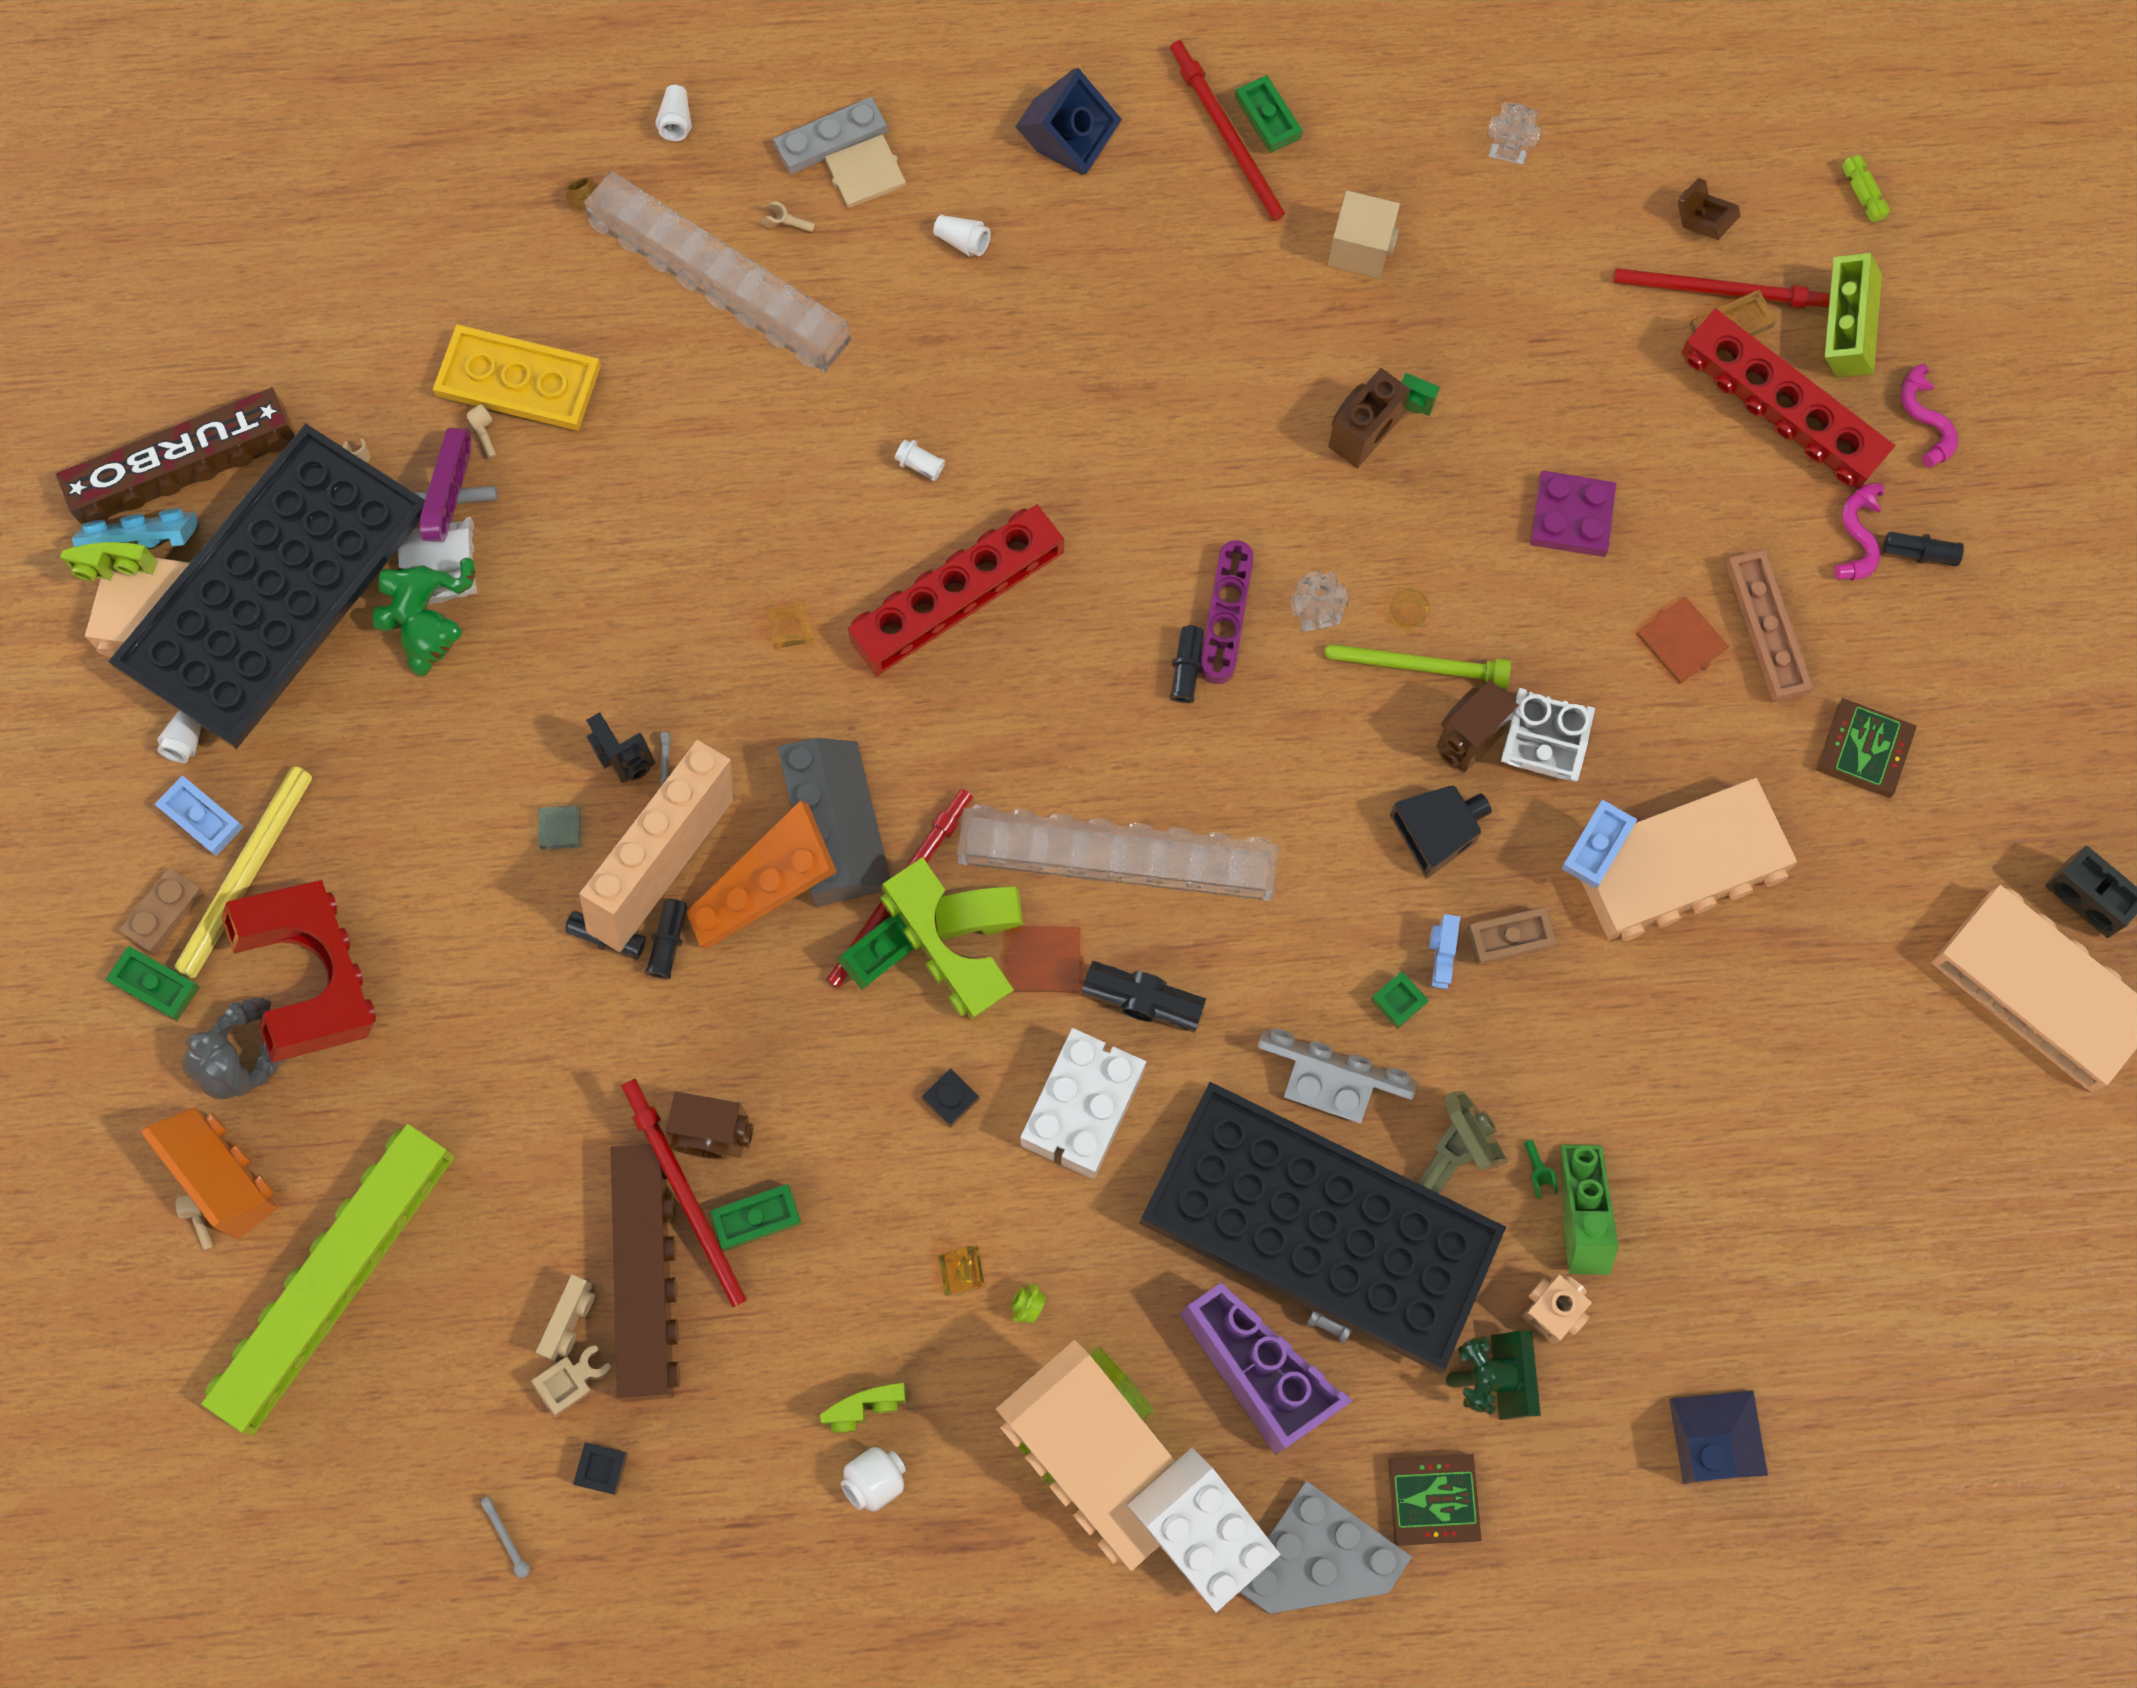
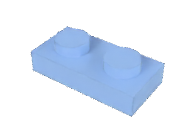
M183 775L155 803L162 812L215 856L244 828Z
M1602 799L1561 869L1596 889L1637 819Z

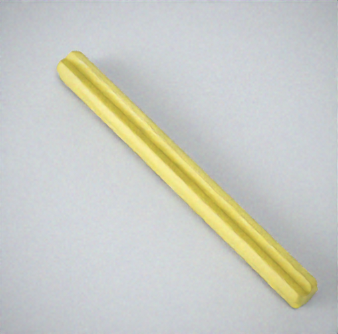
M296 766L290 768L177 960L174 969L180 974L193 979L197 977L225 929L221 917L226 902L243 898L310 784L312 776L306 770Z

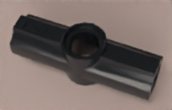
M1093 960L1081 991V995L1119 1007L1121 1012L1137 1020L1145 1022L1157 1020L1193 1033L1196 1032L1206 1002L1204 997L1168 986L1166 981L1155 975L1140 971L1129 973Z

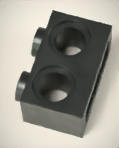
M2087 845L2071 856L2045 885L2106 938L2111 937L2126 927L2137 914V886Z

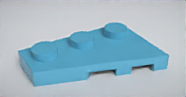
M172 508L159 512V517L145 519L143 514H134L121 518V523L106 525L105 520L82 524V529L72 537L74 547L101 542L130 543V541H137L138 545L152 548L156 544L170 539L171 546L184 545L199 524L195 511L183 513L182 508Z

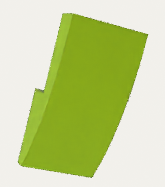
M101 542L76 546L63 550L60 559L72 570L71 574L85 581H95V578L111 581L115 569L127 575H137L138 572L153 575L157 564L155 557L144 545L121 542Z
M1016 886L979 889L941 897L935 910L938 936L943 940L980 930L986 935L1023 925L1019 889Z
M904 1383L890 1384L868 1389L847 1397L820 1414L821 1424L823 1426H831V1433L855 1432L856 1424L866 1423L865 1406H872L873 1413L897 1412L898 1404H907L906 1386Z

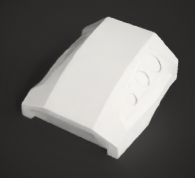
M467 517L462 522L451 523L445 542L423 541L420 528L414 529L398 548L399 567L407 569L412 566L425 565L434 570L445 571L454 578H459L461 574L460 560L463 558L473 560V520L471 517ZM475 578L472 588L461 594L439 586L429 599L428 604L443 603L456 597L462 598L470 594H477Z
M1519 688L1516 697V703L1519 704V707L1510 723L1500 762L1548 776L1578 782L1595 708L1568 704V701L1560 702L1550 699L1551 697L1549 696L1544 697L1539 694H1533L1534 692L1527 693L1526 689Z

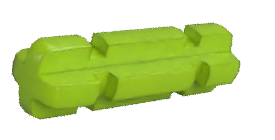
M1858 154L1846 159L1842 168L1847 178L1853 179L1850 183L1863 207L1867 206L1868 209L1865 212L1872 223H1876L1887 218L1890 208L1885 199H1880L1882 193L1870 170H1865L1868 166L1864 158Z

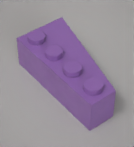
M1223 1283L1218 1284L1187 1305L1179 1314L1275 1455L1353 1401L1343 1391L1339 1392L1324 1378L1325 1375L1313 1364L1310 1366L1291 1349L1293 1346L1282 1336L1278 1337L1262 1322V1319Z

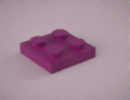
M1541 471L1538 480L1530 545L1605 557L1609 547L1616 482Z

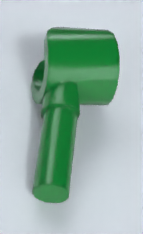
M1526 1141L1524 1146L1534 1171L1531 1176L1534 1195L1536 1198L1542 1199L1540 1186L1543 1184L1551 1185L1556 1195L1558 1187L1555 1172L1544 1166L1534 1141Z

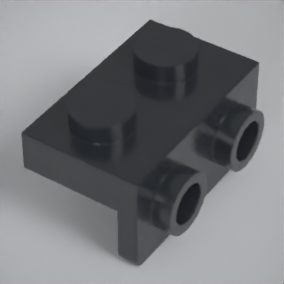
M600 712L586 720L592 731L586 737L604 769L612 766L621 783L629 779L631 781L640 779L650 771V767L655 764V761L641 733L619 744Z

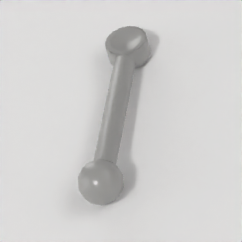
M661 732L660 787L669 776L670 732Z
M486 1496L480 1500L481 1505L489 1515L515 1565L513 1569L514 1574L518 1578H524L530 1573V1565L528 1562L522 1561L496 1511L493 1501L489 1496Z

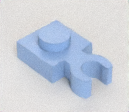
M1444 914L1439 925L1432 926L1429 949L1435 950V965L1431 987L1447 990L1448 984H1451L1460 916Z

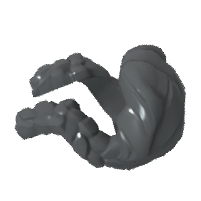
M256 997L252 1000H244L241 1004L233 1002L224 1012V1015L219 1017L211 1030L208 1032H198L187 1038L186 1045L188 1049L183 1055V1070L189 1078L197 1083L203 1093L215 1099L243 1096L250 1090L268 1083L269 1077L274 1075L280 1063L285 1061L271 1063L265 1043H263L260 1048L261 1055L257 1060L256 1068L249 1074L246 1068L241 1067L236 1048L227 1039L232 1026L244 1025L262 1019L264 1012L271 1010L270 1001L263 997Z

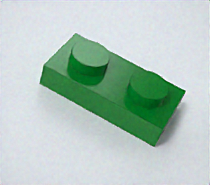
M1268 75L1236 89L1235 99L1269 153L1302 138L1303 130Z
M899 914L894 917L890 916L836 960L859 988L863 990L914 950V948L903 934L902 930L907 928Z
M130 946L125 949L105 979L178 1021L200 988L196 983Z
M789 1184L710 1210L723 1252L802 1225Z

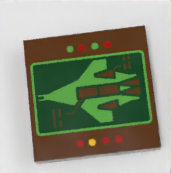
M1842 698L1834 715L1816 770L1891 798L1895 793L1917 726Z
M1474 1454L1388 1459L1396 1546L1482 1541Z

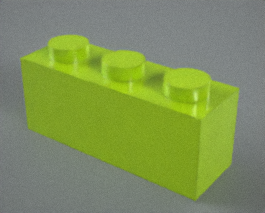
M1872 253L1833 258L1825 359L1836 378L1874 374L1882 273Z

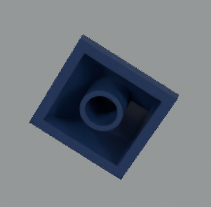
M1074 68L1034 98L1015 127L1038 153L1083 175L1087 174L1122 119L1079 68Z
M1753 1390L1669 1399L1683 1484L1768 1476Z

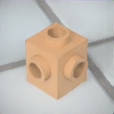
M1559 1274L1550 1282L1543 1278L1528 1296L1534 1302L1521 1318L1554 1345L1561 1341L1568 1331L1574 1336L1590 1318L1585 1311L1592 1302L1585 1297L1587 1291L1579 1282L1569 1276L1564 1279ZM1556 1303L1561 1306L1562 1311L1557 1308Z

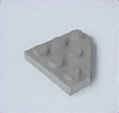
M1305 1481L1268 1536V1539L1281 1555L1246 1585L1240 1593L1268 1614L1386 1594L1391 1591L1412 1556L1311 1483Z

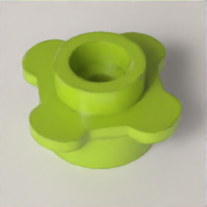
M1029 1283L1026 1288L1020 1287L1010 1305V1309L1014 1311L1011 1317L1012 1321L1020 1323L1024 1321L1030 1325L1035 1322L1046 1300V1295L1038 1291L1039 1285Z

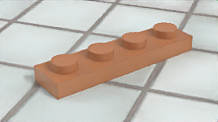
M1766 550L1728 558L1725 564L1772 702L1810 694L1814 688Z

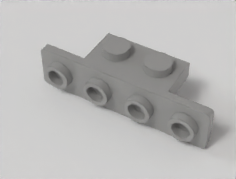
M1277 1028L1272 1029V1031L1263 1029L1258 1048L1295 1060L1284 1098L1361 1123L1374 1087L1412 1100L1414 1097L1416 1081L1411 1079L1410 1074L1401 1069L1390 1067L1384 1070L1372 1066V1062L1365 1057L1354 1054L1346 1057L1334 1053L1333 1049L1324 1043L1312 1041L1310 1044L1295 1040V1036L1288 1031Z

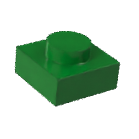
M1405 373L1402 383L1411 389L1405 409L1413 413H1423L1430 416L1440 387Z
M1403 971L1371 998V1001L1397 1029L1429 1002L1427 997Z

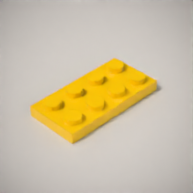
M456 324L435 381L433 392L436 397L473 406L482 404L486 409L579 431L601 368V363L598 358Z

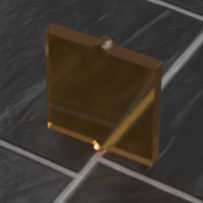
M1686 596L1665 612L1663 610L1658 611L1656 618L1636 633L1679 684L1698 670H1706L1709 662L1729 647Z
M1019 926L1011 929L1010 954L1006 956V961L1010 964L1009 983L1014 989L1012 992L1079 993V965L1084 960L1083 956L1080 955V927Z

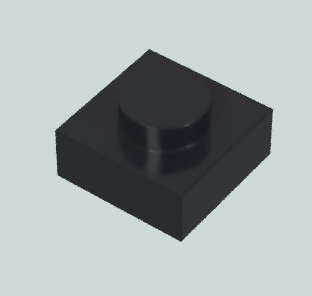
M950 1068L922 1096V1100L951 1128L979 1101V1096Z
M585 1442L573 1485L617 1495L628 1453Z

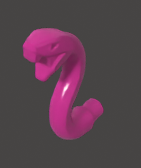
M1919 364L1913 367L1905 376L1900 391V400L1903 408L1912 418L1935 427L1941 433L1942 438L1940 442L1932 446L1931 450L1922 456L1923 464L1927 468H1932L1938 463L1945 462L1956 452L1958 435L1954 425L1946 416L1923 407L1917 401V391H1932L1934 389V385L1928 382L1924 376L1929 372L1928 367L1925 364Z
M1867 484L1855 491L1844 503L1842 509L1843 524L1848 533L1863 546L1865 557L1859 561H1849L1848 564L1835 565L1834 576L1836 580L1850 579L1853 581L1864 579L1872 575L1877 569L1881 553L1879 543L1875 536L1860 523L1857 512L1861 507L1878 513L1881 511V507L1876 501V495L1882 496L1885 491L1882 484Z

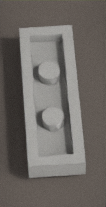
M869 97L773 138L780 158L789 175L824 161V156L881 134L884 135L888 133V129L873 98Z

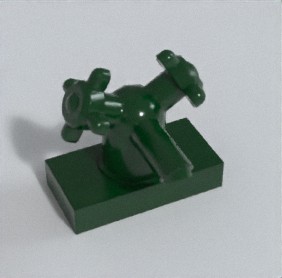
M1519 1330L1491 1335L1493 1358L1488 1359L1485 1351L1491 1348L1486 1336L1470 1339L1458 1348L1461 1362L1470 1358L1473 1368L1449 1373L1446 1377V1382L1452 1388L1465 1387L1463 1390V1395L1466 1397L1463 1401L1464 1407H1469L1476 1412L1493 1414L1495 1407L1492 1404L1496 1397L1490 1395V1393L1494 1391L1497 1393L1499 1420L1541 1416L1532 1331ZM1468 1386H1475V1387H1474V1390H1472V1389H1470V1388H1467V1387H1468Z

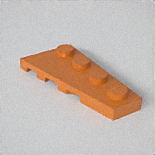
M800 800L686 911L701 947L709 948L837 872L809 804Z

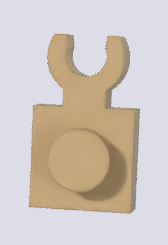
M596 1345L585 1349L580 1357V1362L575 1366L566 1356L531 1380L532 1386L554 1418L590 1394L591 1390L585 1383L587 1380H599L609 1373L611 1369L609 1363L603 1365L600 1369H593L588 1364V1360L599 1351Z

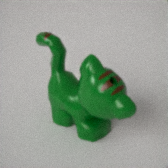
M470 558L460 560L461 574L459 578H454L445 571L434 570L425 565L412 566L407 569L399 567L397 570L384 569L379 575V592L391 596L392 602L387 607L377 606L374 609L373 626L385 631L401 628L400 645L407 656V665L418 676H425L430 671L432 664L440 661L449 652L452 644L461 637L462 630L456 622L447 619L438 611L427 610L429 599L439 586L445 587L457 594L472 588L476 571L474 561Z

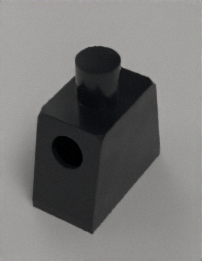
M1447 786L1395 803L1390 817L1424 876L1428 878L1476 843L1481 834L1480 827L1476 821L1490 815L1492 810L1487 798L1482 793L1464 801L1455 786Z

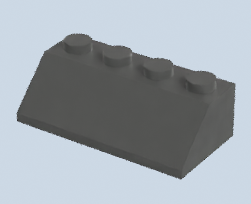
M812 738L778 746L791 807L793 808L800 800L809 804L837 871L810 888L815 906L818 907L881 892L882 884L890 879L857 741Z

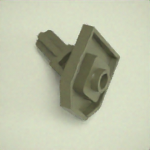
M1454 1091L1444 1097L1452 1124L1435 1147L1438 1154L1419 1181L1422 1186L1438 1194L1441 1193L1458 1166L1466 1165L1474 1160L1479 1170L1482 1171L1498 1168L1508 1162L1493 1135L1496 1132V1127L1486 1111L1480 1112L1464 1091Z

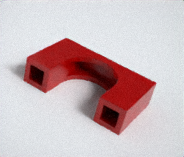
M322 880L228 901L225 904L221 917L234 954L277 943H292L313 952L320 959L326 970L327 987L318 996L304 1002L264 1012L259 1029L271 1063L365 1039L373 1023L376 1021L373 1004L370 999H364L360 987L363 985L361 970L357 963L352 964L348 954L350 941L347 931L344 927L339 928L335 917L337 915V904L332 892H326Z

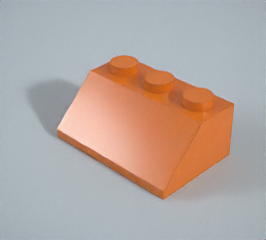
M192 1108L149 1125L140 1131L213 1228L239 1239L278 1208L271 1199V1196L275 1194L274 1189L261 1174L254 1177L247 1168V1165L251 1163L250 1158L237 1143L230 1146L223 1137L227 1129L214 1113L211 1112L209 1115H206L198 1109Z

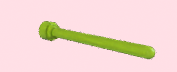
M1335 644L1326 646L1324 650L1325 656L1331 660L1482 679L1484 684L1491 679L1502 690H1507L1511 670V660L1501 658L1487 661L1486 664Z

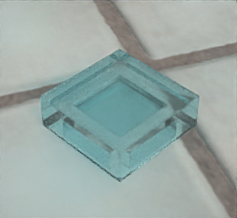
M578 806L539 808L540 849L580 848V808Z

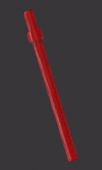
M1181 40L1175 41L1171 44L1170 50L1181 67V76L1187 86H1192L1272 221L1281 219L1285 215L1283 208L1204 79L1206 73L1200 63L1192 59Z
M1615 268L1613 283L1788 303V306L1791 308L1805 309L1806 305L1829 308L1830 293L1809 291L1807 286L1792 285L1791 288L1621 268Z
M960 789L944 812L940 811L931 823L932 830L905 868L922 857L928 863L945 837L950 838L959 826L957 820L973 799L969 792ZM882 902L877 906L849 948L891 916ZM838 962L826 981L839 989L849 974Z
M636 1078L620 1085L635 1113L632 1119L638 1131H644L732 1308L745 1302L747 1298L658 1124L661 1118L655 1106H649Z

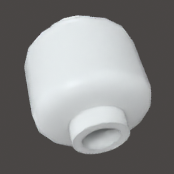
M872 1447L844 1467V1480L841 1481V1487L847 1499L856 1509L861 1510L865 1508L871 1512L878 1511L903 1492L904 1480L902 1474L906 1472L902 1460L894 1451L886 1453L878 1447Z

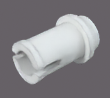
M905 439L895 455V460L900 462V467L908 466L930 478L933 482L939 477L946 461L918 447L915 440L909 442Z

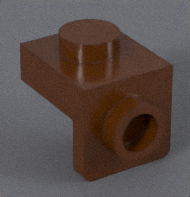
M1698 178L1686 189L1678 200L1682 227L1719 240L1741 216L1739 205L1709 195L1706 180Z

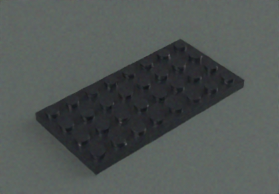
M305 423L108 662L115 669L237 750L418 525L425 500Z
M1209 1082L1139 1224L1441 1375L1446 1370L1506 1229V1226L1212 1082Z

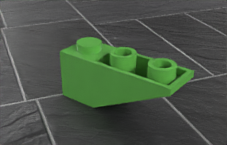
M1561 1145L1563 1228L1569 1274L1610 1275L1618 1249V1240L1603 1148L1598 1145Z

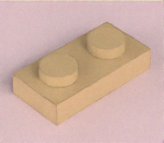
M571 1274L535 1353L556 1363L559 1362L562 1355L568 1356L577 1336V1333L573 1332L580 1316L585 1317L588 1314L594 1301L595 1295L591 1293L592 1284Z

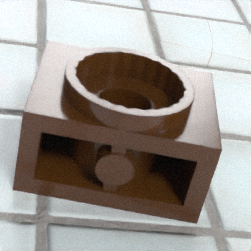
M1380 368L1367 384H1359L1338 409L1331 424L1333 428L1328 447L1358 469L1403 417L1411 389Z
M1491 679L1482 687L1479 685L1473 687L1458 701L1441 723V727L1444 730L1436 746L1440 750L1441 758L1451 767H1459L1465 773L1507 731L1519 704Z
M675 1091L666 1133L671 1138L670 1148L684 1154L708 1159L721 1160L726 1159L727 1156L741 1158L743 1147H750L754 1124L749 1123V1116L746 1114L741 1103Z

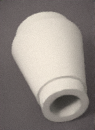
M670 85L666 88L655 121L659 134L669 141L685 139L692 128L687 91L679 85Z
M940 215L937 218L933 229L935 236L940 237V239L969 257L983 255L989 245L991 236L990 229L985 227L982 221Z
M178 711L157 738L159 743L157 751L171 761L177 763L188 762L189 757H193L196 754L202 726Z

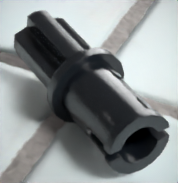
M1888 532L1883 542V550L1886 554L1917 559V562L1920 564L1930 561L1957 567L1960 565L1963 557L1964 544L1961 542L1955 543L1932 539L1930 534H1923L1920 537Z
M1188 625L1181 628L1177 658L1172 660V666L1175 667L1170 694L1172 701L1187 704L1194 702L1197 673L1202 670V663L1199 660L1204 632L1200 627Z
M667 899L664 902L657 932L651 935L654 943L648 966L645 970L647 975L660 979L671 978V970L677 947L683 944L680 935L687 911V904L678 899Z
M573 911L566 922L567 933L598 944V949L600 950L608 948L616 951L586 932L583 913ZM634 933L619 953L632 957L634 960L639 959L644 950L647 937Z

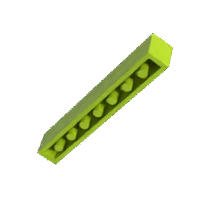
M408 1123L403 1130L398 1129L391 1135L385 1146L387 1151L378 1164L373 1163L367 1168L360 1180L361 1187L353 1198H347L339 1206L335 1213L337 1220L328 1232H322L314 1240L309 1249L311 1255L304 1265L295 1268L284 1282L283 1287L285 1290L276 1303L271 1302L264 1308L258 1318L259 1326L250 1338H244L236 1346L231 1356L234 1360L224 1374H217L207 1386L205 1391L207 1397L201 1405L239 1432L254 1436L455 1159V1156Z

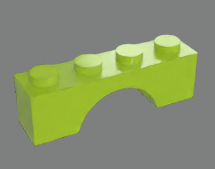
M923 857L882 884L881 890L884 895L880 897L881 902L892 917L899 914L907 928L902 930L906 939L915 950L920 947L923 949L930 960L925 963L928 971L938 984L943 980L953 993L948 996V999L961 1017L967 1014L971 1020L1014 990L992 957L981 959L961 957L950 951L943 944L935 927V910L945 889Z

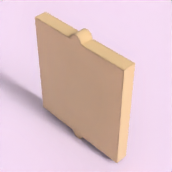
M883 134L824 156L833 177V187L839 189L848 209L906 186V181L897 165L898 157L892 154Z

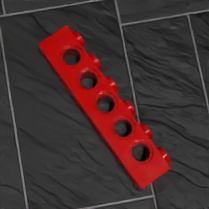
M1716 308L1712 310L1690 336L1681 351V354L1685 356L1686 363L1698 372H1706L1715 379L1714 383L1721 391L1729 395L1733 393L1744 402L1745 408L1756 417L1763 416L1774 425L1775 431L1786 440L1793 439L1804 448V453L1816 463L1823 462L1834 471V476L1846 486L1851 487L1853 485L1857 489L1861 488L1896 446ZM1719 350L1728 351L1734 360L1724 362L1718 358L1716 352ZM1746 374H1758L1762 378L1763 384L1755 385L1750 383ZM1783 395L1788 397L1792 401L1793 407L1785 408L1780 406L1776 396ZM1806 419H1817L1822 424L1823 430L1814 431L1810 429ZM1836 442H1847L1852 447L1853 453L1844 454L1840 452Z
M1038 504L1028 510L1026 508L1014 513L1003 527L998 530L990 529L981 535L977 544L966 551L961 549L953 553L942 567L935 571L928 570L921 574L915 580L913 586L903 592L896 591L890 594L884 600L881 607L871 613L866 611L858 615L852 621L851 626L848 627L850 642L874 675L878 677L1064 554V538ZM1013 542H1022L1026 545L1020 551H1014L1008 546ZM989 562L996 566L991 571H981L977 568L979 564ZM951 583H960L964 586L958 592H950L945 589ZM921 603H927L933 607L926 613H919L914 610ZM889 624H897L901 627L894 634H887L882 631Z

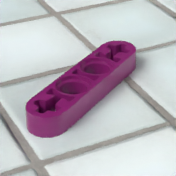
M449 427L446 430L421 513L420 533L423 541L445 542L470 459L471 434L469 429Z
M1240 540L1227 542L1219 553L1201 658V674L1204 679L1213 684L1228 682L1232 678L1236 666L1253 564V551L1251 547ZM1233 553L1240 554V560H1242L1238 566L1237 576L1229 575L1231 568V559L1229 558H1232ZM1226 586H1232L1239 590L1241 597L1236 602L1228 603L1221 599L1219 595L1220 590ZM1220 621H1227L1233 625L1235 632L1231 637L1221 638L1215 634L1213 630L1214 625ZM1217 648L1225 649L1222 661L1225 666L1222 667L1221 672L1213 671V665L1209 664L1214 663Z

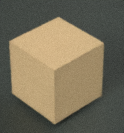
M1346 190L1332 241L1328 266L1381 279L1386 257L1393 256L1400 228L1395 227L1400 203Z

